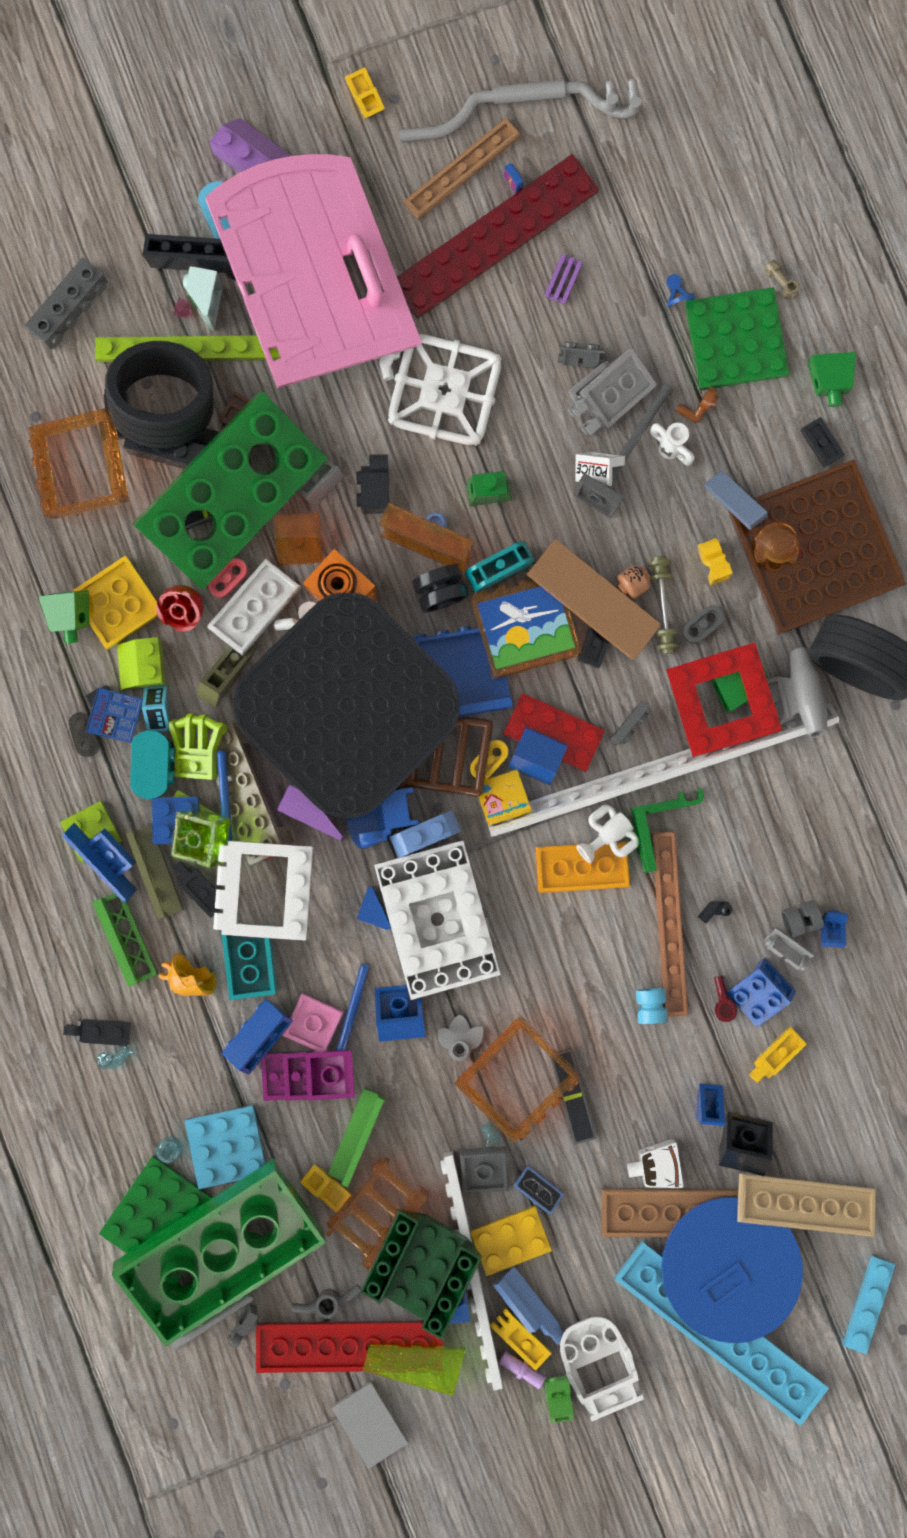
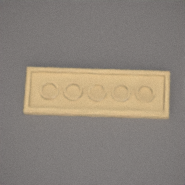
M739 1174L737 1222L875 1237L876 1189Z

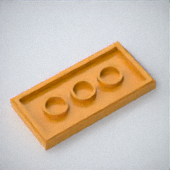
M627 841L616 842L618 848L621 849L625 846ZM604 844L594 852L595 857L592 863L584 860L576 848L577 845L535 847L538 893L630 887L628 855L625 857L616 856L609 844Z

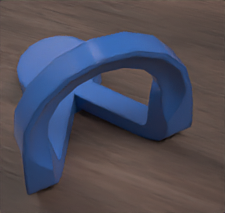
M672 274L667 278L666 285L671 289L667 307L686 299L693 300L696 298L695 293L688 294L680 287L681 278L678 275ZM676 290L683 295L673 299Z

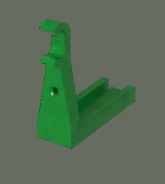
M701 788L696 790L697 799L693 801H686L684 798L685 794L679 792L678 799L630 808L634 831L640 842L638 850L643 873L657 871L646 814L700 804L704 798Z

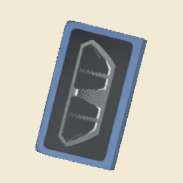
M528 1165L513 1183L516 1189L549 1215L553 1213L564 1195L563 1192Z

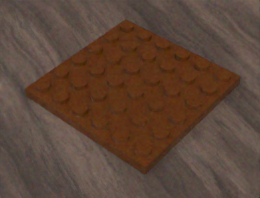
M855 459L754 498L768 512V517L751 530L728 510L778 635L906 585Z

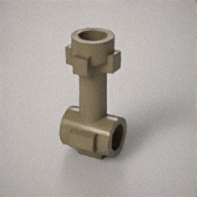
M773 259L764 267L766 270L765 274L768 277L774 276L784 288L782 296L785 299H794L799 293V283L796 280H788L780 270L783 265Z

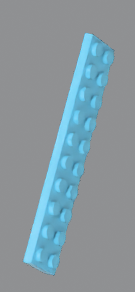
M642 1240L615 1275L614 1279L801 1426L828 1391V1386L765 1336L749 1342L725 1343L709 1339L694 1331L679 1317L668 1300L662 1282V1255Z

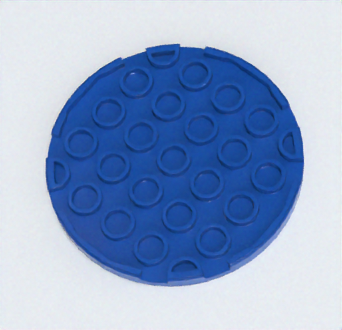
M718 1197L704 1201L691 1208L690 1211L676 1222L670 1231L661 1261L664 1289L669 1302L679 1317L699 1334L725 1343L753 1341L766 1336L779 1327L792 1312L800 1295L803 1279L802 1258L791 1230L787 1227L737 1222L738 1197ZM738 1261L752 1282L713 1309L700 1288ZM736 1269L728 1275V1278H723L719 1281V1285L715 1284L707 1292L715 1302L723 1296V1292L728 1293L733 1289V1285H739L744 1281V1278Z

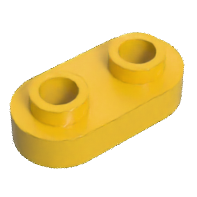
M500 740L490 742L485 780L490 778L508 757V747ZM500 749L501 755L498 757L494 756L493 750ZM479 755L470 766L471 774L475 779Z

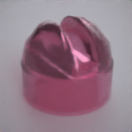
M179 298L173 315L181 318L188 317L191 313V305L186 300Z

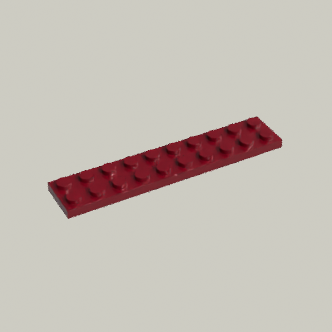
M571 154L397 276L406 303L417 319L598 193L599 188L576 157Z

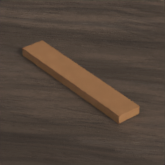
M505 118L405 199L404 205L417 220H420L517 141L521 134Z

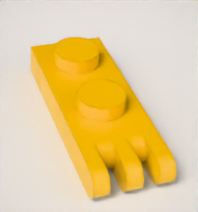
M505 1308L503 1313L509 1319L506 1321L499 1314L496 1319L502 1326L499 1327L493 1321L490 1327L536 1371L552 1354L551 1350L533 1333H529L521 1321L509 1309Z

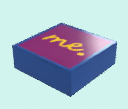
M513 163L504 167V178L516 194L523 189V179Z

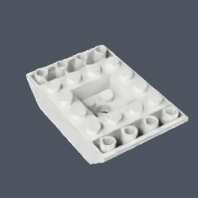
M464 841L374 865L411 1000L501 975ZM436 912L444 916V922L439 926H435L431 922V916Z

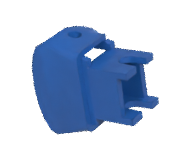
M413 787L395 790L380 806L366 815L346 818L349 833L358 848L366 849L388 841V836L392 834V829L419 824V820L411 821L407 795L414 794Z

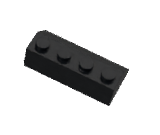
M206 428L194 440L171 448H151L139 445L125 438L123 448L130 455L185 469L219 432Z

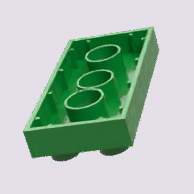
M258 392L132 525L196 586L203 590L328 458L264 392ZM268 444L273 449L275 463L269 471L255 472L250 467L248 456L254 445ZM191 511H208L212 517L211 532L206 537L190 538L185 531L187 515Z
M272 1159L113 1262L112 1276L166 1347L326 1243L323 1228L279 1165ZM255 1218H267L274 1223L273 1229L264 1235L246 1230V1225ZM186 1270L194 1276V1280L188 1285L183 1286L179 1283L169 1284L165 1277L172 1271Z

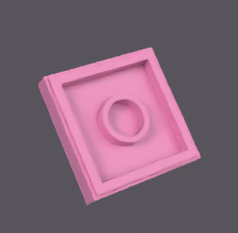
M302 993L291 1016L294 1021L283 1033V1036L315 1051L327 1050L344 1011Z

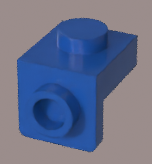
M838 910L825 912L822 917L824 927L820 929L821 946L844 948L846 946L845 923L848 920V914L841 913Z

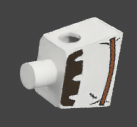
M674 1139L640 1149L638 1151L640 1162L627 1164L629 1178L642 1176L645 1187H684L677 1143Z

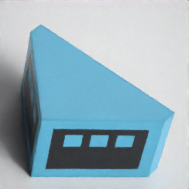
M168 686L144 688L142 711L147 731H170L168 725L170 721Z

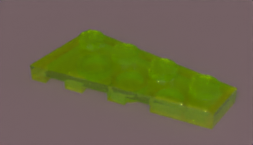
M369 1345L363 1371L453 1396L466 1347L446 1348L436 1346V1348H422V1346Z

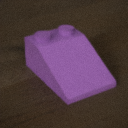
M288 786L277 809L278 811L344 841L345 836L328 814L318 809L296 786Z

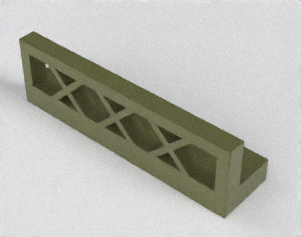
M152 825L136 831L126 832L157 918L163 919L184 911L160 844H153Z

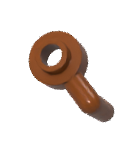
M710 386L695 412L680 403L675 412L694 423L700 422L709 407L713 409L719 399V396L716 395L718 390Z

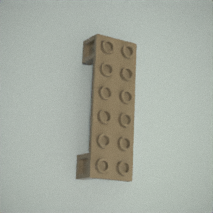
M237 722L227 724V731L221 738L218 750L226 752L231 820L240 842L299 846L291 825L276 827L244 745L252 743L242 733ZM213 733L208 735V745ZM217 769V779L215 780L219 788V777ZM245 854L249 865H254L271 857L267 855Z

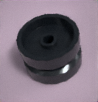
M458 564L439 567L412 580L416 594L423 595L419 599L423 613L452 606L469 597L466 584L457 583L462 578Z

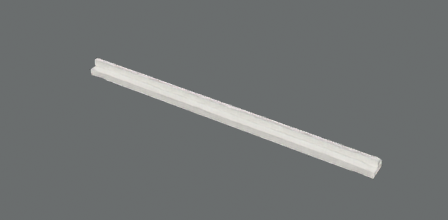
M830 703L826 704L827 727L839 723V716ZM798 713L790 721L780 723L782 731L696 757H692L690 749L529 801L532 812L488 826L490 835L493 837L808 734Z

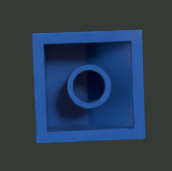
M407 985L375 988L376 1025L379 1042L425 1037L422 997L411 1000Z

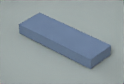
M720 471L705 483V488L749 530L768 517V512L723 471Z

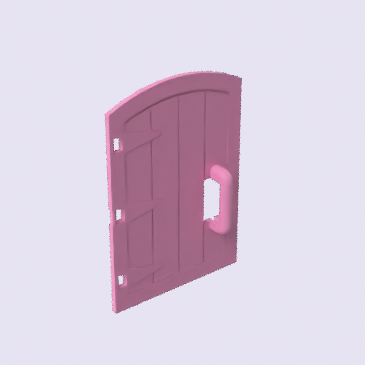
M307 154L270 160L236 174L206 196L207 205L237 284L240 287L277 389L422 344L351 157ZM227 217L231 228L224 230L220 219ZM353 252L368 289L366 297L362 299L357 297L343 257L352 255ZM252 283L255 293L248 295L245 284ZM277 348L280 359L273 361L269 349Z

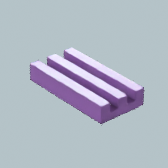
M562 253L546 290L545 297L565 305L583 262L580 260L575 261V258H568ZM564 263H567L555 294H552V289ZM571 267H576L563 298L559 297Z

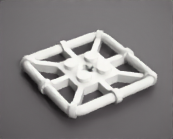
M419 334L424 344L452 350L449 364L447 367L432 363L423 346H417L415 348L427 366L424 381L407 376L414 347L404 350L399 372L395 375L394 379L396 384L388 414L390 425L430 436V439L434 440L439 438L463 445L477 446L481 443L480 440H482L485 434L491 407L495 404L496 399L494 395L501 371L502 358L499 354L490 350L462 344L459 340L450 341L426 334ZM458 352L488 359V361L469 372L454 368ZM492 367L486 394L479 395L468 392L471 379ZM404 385L421 388L419 401L397 413ZM444 385H448V388L451 389V392H447L446 395H442V391L439 390ZM466 400L483 404L476 432L473 431L463 414ZM421 408L436 412L432 427L403 419ZM442 414L457 417L468 436L438 429Z

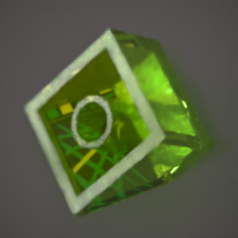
M177 811L171 856L209 868L224 863L218 861L219 845H227L231 818L208 812Z

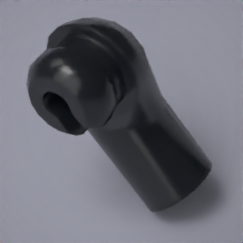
M711 901L697 917L707 924L713 915L729 916L733 909L726 901Z

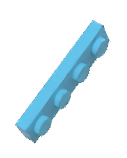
M871 1255L842 1343L845 1347L867 1354L896 1264Z

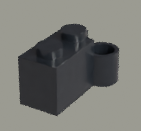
M370 454L369 466H361V471L356 472L357 485H361V493H357V507H361L362 514L389 513L388 454Z

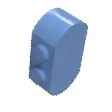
M452 810L391 836L390 839L398 858H401L458 834L462 830Z

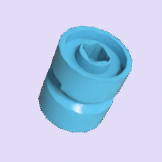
M649 988L636 990L637 1004L641 1005V1008L637 1010L638 1023L656 1024L668 1022L667 1009L663 1007V1004L667 1002L666 989Z

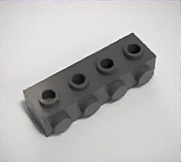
M82 257L24 326L33 336L49 349H52L53 346L58 345L62 341L64 333L75 326L80 314L90 308L92 300L97 294L100 295L105 290L108 283L106 277Z

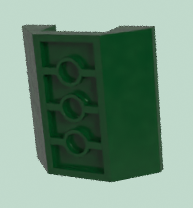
M400 1209L360 1292L379 1304L387 1298L425 1320L421 1327L422 1329L442 1340L483 1256L466 1236L431 1216Z

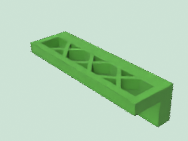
M114 893L92 903L126 983L130 987L158 975V972L128 903L120 899L122 907L119 914L110 910L107 902L118 897ZM121 918L130 922L131 928L128 935L119 931L118 925ZM130 939L139 943L140 949L137 956L128 952L127 946ZM139 960L147 963L151 971L139 977L136 970Z
M365 1087L328 1172L329 1176L341 1180V1185L348 1187L385 1099L384 1095Z

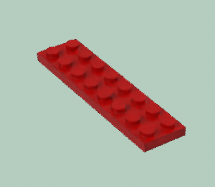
M425 1320L257 1323L256 1373L443 1371V1339L441 1340L421 1328Z

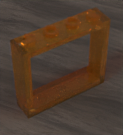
M103 408L29 427L31 440L28 441L34 455L32 457V464L37 472L36 486L41 494L42 501H40V506L43 507L45 516L57 519L129 502L117 431L107 409ZM99 424L112 495L58 507L46 437Z
M519 1015L455 1080L454 1084L515 1143L518 1139L522 1141L531 1132L529 1128L534 1123L538 1125L547 1116L545 1113L550 1106L554 1109L563 1100L561 1095L566 1090L571 1092L579 1083L577 1080L579 1073ZM522 1028L569 1075L514 1129L468 1082Z

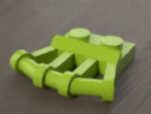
M188 713L186 717L179 720L173 719L169 721L168 725L175 746V777L217 779V752L221 738L227 731V724L221 721L217 722L207 714L197 716L193 713ZM196 725H198V748H195ZM183 727H185V744L181 734ZM208 727L211 728L212 730H214V731H213V734H212V736H211L209 745H208Z

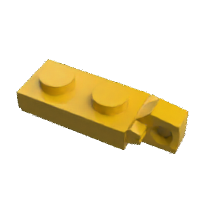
M789 1026L757 1057V1060L754 1062L756 1067L748 1075L756 1083L764 1076L768 1079L772 1075L775 1076L807 1043Z

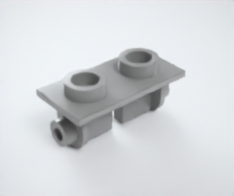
M777 927L764 939V944L767 945L768 950H771L779 957L786 956L785 961L796 970L804 971L808 965L806 962L814 956L812 952Z

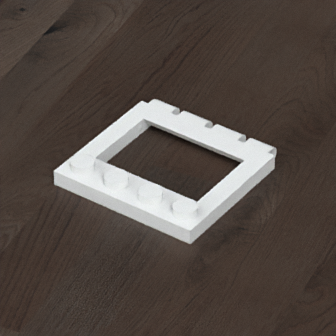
M228 841V845H219L218 861L227 862V866H218L217 885H225V890L216 889L215 908L223 909V913H214L213 929L222 930V935L307 940L313 847ZM242 854L288 857L283 926L237 923Z

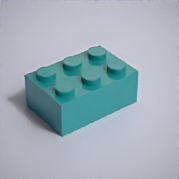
M222 935L229 1000L277 994L279 990L272 938Z

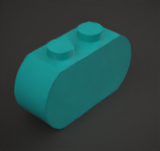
M520 541L473 565L465 572V575L475 594H478L526 570L536 561L526 542Z
M152 730L143 731L134 737L131 745L130 788L135 795L147 800L163 798L171 790V784L175 782V771H172V761L175 762V748H172L170 739L159 732Z

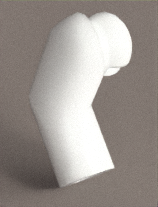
M400 352L380 358L379 365L384 381L394 379L391 365L394 360L400 357Z

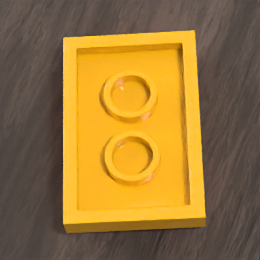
M535 1205L470 1230L476 1249L483 1256L481 1262L486 1276L552 1251Z

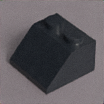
M728 1112L719 1147V1166L764 1176L772 1162L773 1122Z

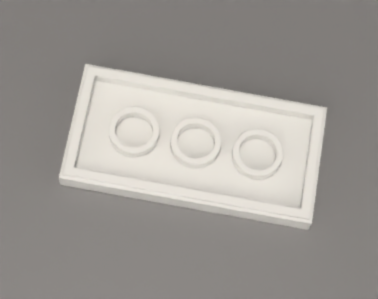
M265 559L208 624L207 628L243 656L298 593L301 586Z

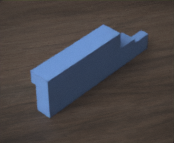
M514 1266L510 1267L493 1284V1287L529 1333L536 1332L540 1328L544 1335L550 1336L556 1345L560 1344L564 1333L559 1327L560 1324Z

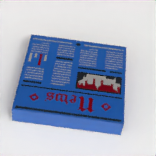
M98 687L86 732L131 744L143 699Z

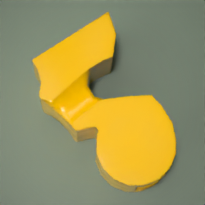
M714 538L698 544L702 563L710 568L708 575L710 586L730 579L733 573L730 564L725 559L726 555L722 553L718 539Z

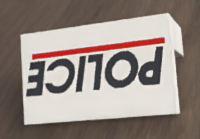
M598 452L576 454L575 481L579 482L582 475L586 473L603 485L612 486V467L625 465V456Z

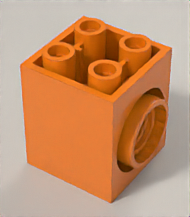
M335 549L303 582L306 590L318 601L340 592L358 593L374 601L377 600L375 585ZM337 584H344L342 589H334Z

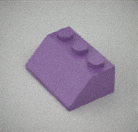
M241 118L223 124L210 141L213 154L238 173L270 160L291 156Z

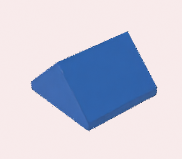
M526 726L508 767L550 785L568 745Z

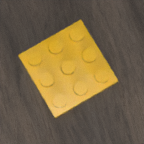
M126 555L72 590H88L89 624L107 650L158 617L156 610L157 600Z

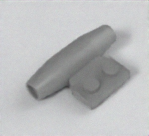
M807 648L794 649L790 652L791 679L781 676L767 679L780 723L790 721L799 713L809 737H822L828 733L826 702L819 673L809 656Z

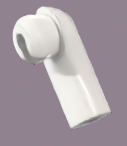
M294 618L277 619L274 621V627L276 631L288 630L299 620Z

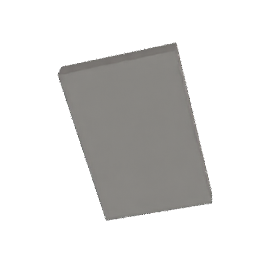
M372 1381L366 1383L331 1407L368 1469L408 1444V1439Z

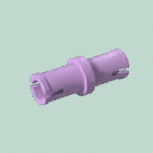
M506 1350L498 1362L499 1365L516 1374V1378L519 1380L521 1378L537 1389H540L546 1378V1375L537 1370L535 1371L525 1360L522 1362Z

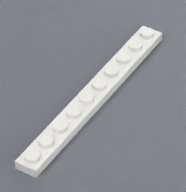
M453 1151L444 1153V1160H441L440 1163L443 1175H448L449 1183H446L445 1187L448 1198L452 1197L454 1203L450 1210L453 1221L457 1220L459 1229L455 1231L466 1236L472 1243ZM477 1267L467 1290L472 1289L474 1298L470 1299L472 1313H477L479 1320L475 1322L477 1336H482L484 1345H480L482 1360L487 1359L489 1368L485 1369L487 1383H492L493 1390L503 1389L502 1378Z

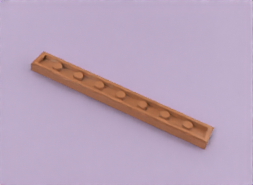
M675 832L651 833L652 848L657 871H654L662 988L666 989L667 1001L663 1005L667 1009L668 1017L688 1015L676 836Z

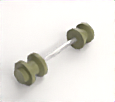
M666 556L652 557V561L648 562V567L653 568L654 575L650 576L651 581H659L664 630L655 632L656 636L661 638V644L657 646V650L662 651V654L676 653V649L680 648V644L675 643L674 636L678 634V629H669L664 589V581L672 579V574L667 573V566L671 564V560L666 559Z

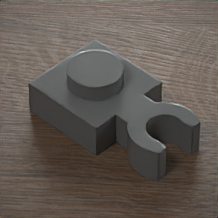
M250 1303L246 1305L236 1321L235 1328L227 1337L230 1340L228 1345L237 1349L243 1336H246L250 1330L256 1327L259 1320L256 1306Z

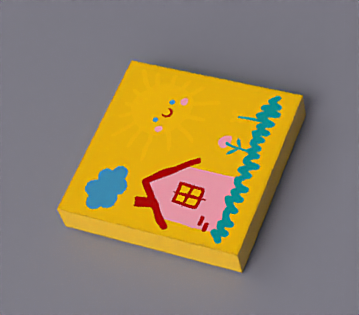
M518 770L484 781L483 794L478 798L488 826L532 812Z

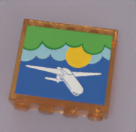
M525 579L517 582V586L510 588L508 585H503L495 588V592L488 594L486 591L477 592L469 601V604L474 609L490 665L489 674L491 680L578 657L581 654L569 609L535 581L530 582V579Z

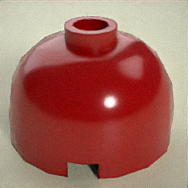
M174 585L166 589L160 596L156 610L163 624L175 627V631L187 632L194 629L201 620L204 605L202 597L195 589L187 585Z

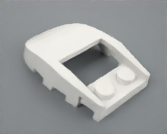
M593 1316L574 1323L565 1330L560 1342V1352L566 1376L579 1401L588 1410L591 1421L644 1400L643 1394L640 1391L639 1379L631 1351L617 1327L609 1319ZM619 1351L629 1376L586 1394L576 1369Z

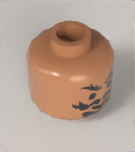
M633 565L618 575V585L616 588L628 598L635 599L649 589L651 577L644 567Z

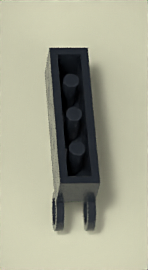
M146 234L142 256L151 268L189 270V267L192 266L217 271V273H227L230 279L236 281L221 239Z

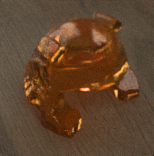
M772 522V524L765 526L758 533L755 539L756 548L754 549L757 563L764 562L766 558L775 563H795L800 550L798 549L799 536L790 526L784 524V522Z

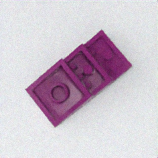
M352 1050L267 1053L261 1060L263 1101L306 1099L311 1101L355 1098Z

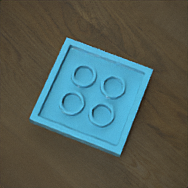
M254 1105L185 1120L198 1189L240 1181L266 1164Z

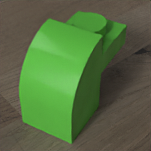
M567 1376L545 1379L544 1386L550 1423L574 1420L570 1384Z

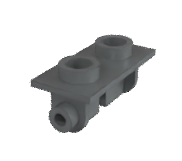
M564 342V346L559 345V350H563V354L559 353L558 363H562V365L578 366L579 358H583V367L597 368L603 363L604 357L599 356L600 353H605V350L600 349L598 344H587L586 348L577 347L578 343Z

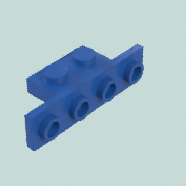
M74 822L62 834L67 843L123 902H127L137 889L123 873L130 869L136 861L105 828L90 839Z

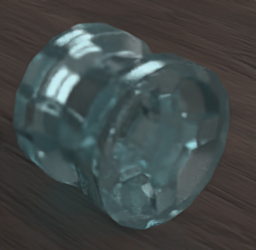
M172 1136L164 1138L156 1147V1155L164 1163L173 1162L182 1152L181 1142Z

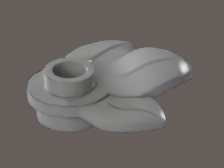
M459 1014L452 1020L449 1029H438V1041L441 1046L448 1049L452 1059L464 1061L470 1056L472 1049L480 1046L483 1039V1027L470 1028L467 1020ZM462 1045L464 1051L457 1053L455 1051L456 1046Z

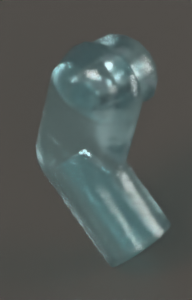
M122 1046L116 1055L101 1053L97 1056L96 1060L102 1069L119 1068L132 1054V1051L128 1047Z
M490 1122L482 1125L480 1129L487 1138L484 1148L499 1147L500 1137Z

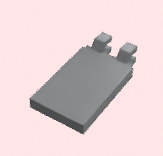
M628 349L579 392L578 398L580 400L567 410L572 417H579L588 410L593 418L587 420L580 428L585 435L588 433L592 435L599 428L602 429L604 427L608 429L656 387L657 384L634 350Z

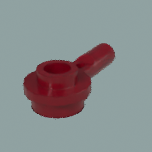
M723 976L714 977L719 1002L715 1005L714 1013L720 1021L730 1022L735 1019L738 1013L737 1006L728 999Z

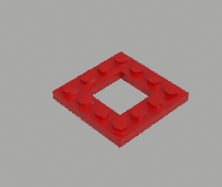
M755 642L666 669L692 757L782 731ZM739 672L752 716L708 729L695 685Z

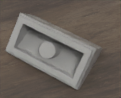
M327 459L299 488L297 493L315 508L343 479L344 474L335 464Z

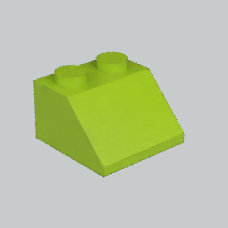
M160 638L135 639L117 645L121 690L167 686L163 641Z

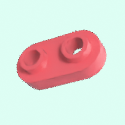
M233 558L208 584L210 593L217 598L227 597L246 578L248 573L246 564L239 558ZM236 567L240 568V573L237 575L233 574V569ZM220 583L225 586L221 591L217 590V585Z

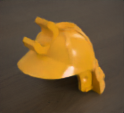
M175 953L172 962L165 961L161 965L168 969V974L162 972L158 977L162 980H168L170 989L174 993L182 996H209L214 994L217 988V979L214 971L210 973L206 966L194 968L181 953Z

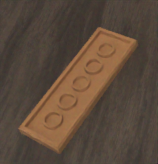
M557 539L552 541L527 573L528 577L632 661L636 659L661 626L658 621Z
M601 1188V1236L668 1237L676 1222L690 1211L691 1208L704 1201L718 1197H738L739 1189Z

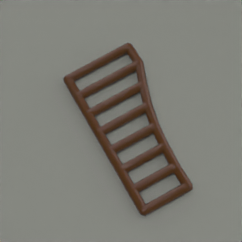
M473 717L458 718L454 727H460L452 784L438 782L444 746L443 741L433 751L429 780L416 779V769L400 786L480 797L483 794L493 727L492 721ZM469 726L483 728L474 787L461 785Z

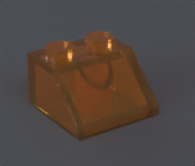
M319 512L273 516L274 538L279 566L322 563L324 557Z

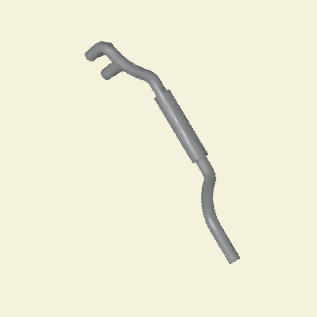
M631 78L628 81L629 105L625 107L617 105L618 96L615 91V83L612 80L606 83V100L601 98L589 84L581 81L564 82V80L495 86L493 90L473 93L467 99L460 112L453 119L442 125L399 130L400 142L433 139L451 134L467 121L478 104L494 102V105L565 98V94L580 93L603 113L617 118H629L639 111L641 105L637 80Z

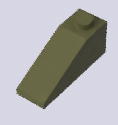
M252 645L242 656L229 646L200 681L196 696L216 708L229 692L257 648Z

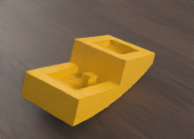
M365 67L345 76L346 83L364 119L385 110L377 89L373 86Z
M317 1164L313 1165L300 1182L316 1198H321L336 1213H339L353 1196L346 1187L341 1185L334 1177L329 1176Z

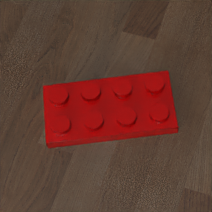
M522 693L503 735L519 742L527 726L563 742L568 747L562 762L586 772L605 730Z

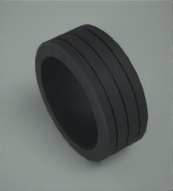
M170 341L143 342L124 350L113 360L108 368L105 377V390L109 414L116 429L127 439L151 448H171L194 440L209 425L214 409L212 376L203 358L192 349ZM154 375H169L188 382L198 392L195 399L185 408L163 415L141 412L131 407L122 398L132 384L145 377Z
M830 615L825 618L809 649V656L815 664L837 679L872 695L890 700H903L907 698V642L881 627L854 617Z

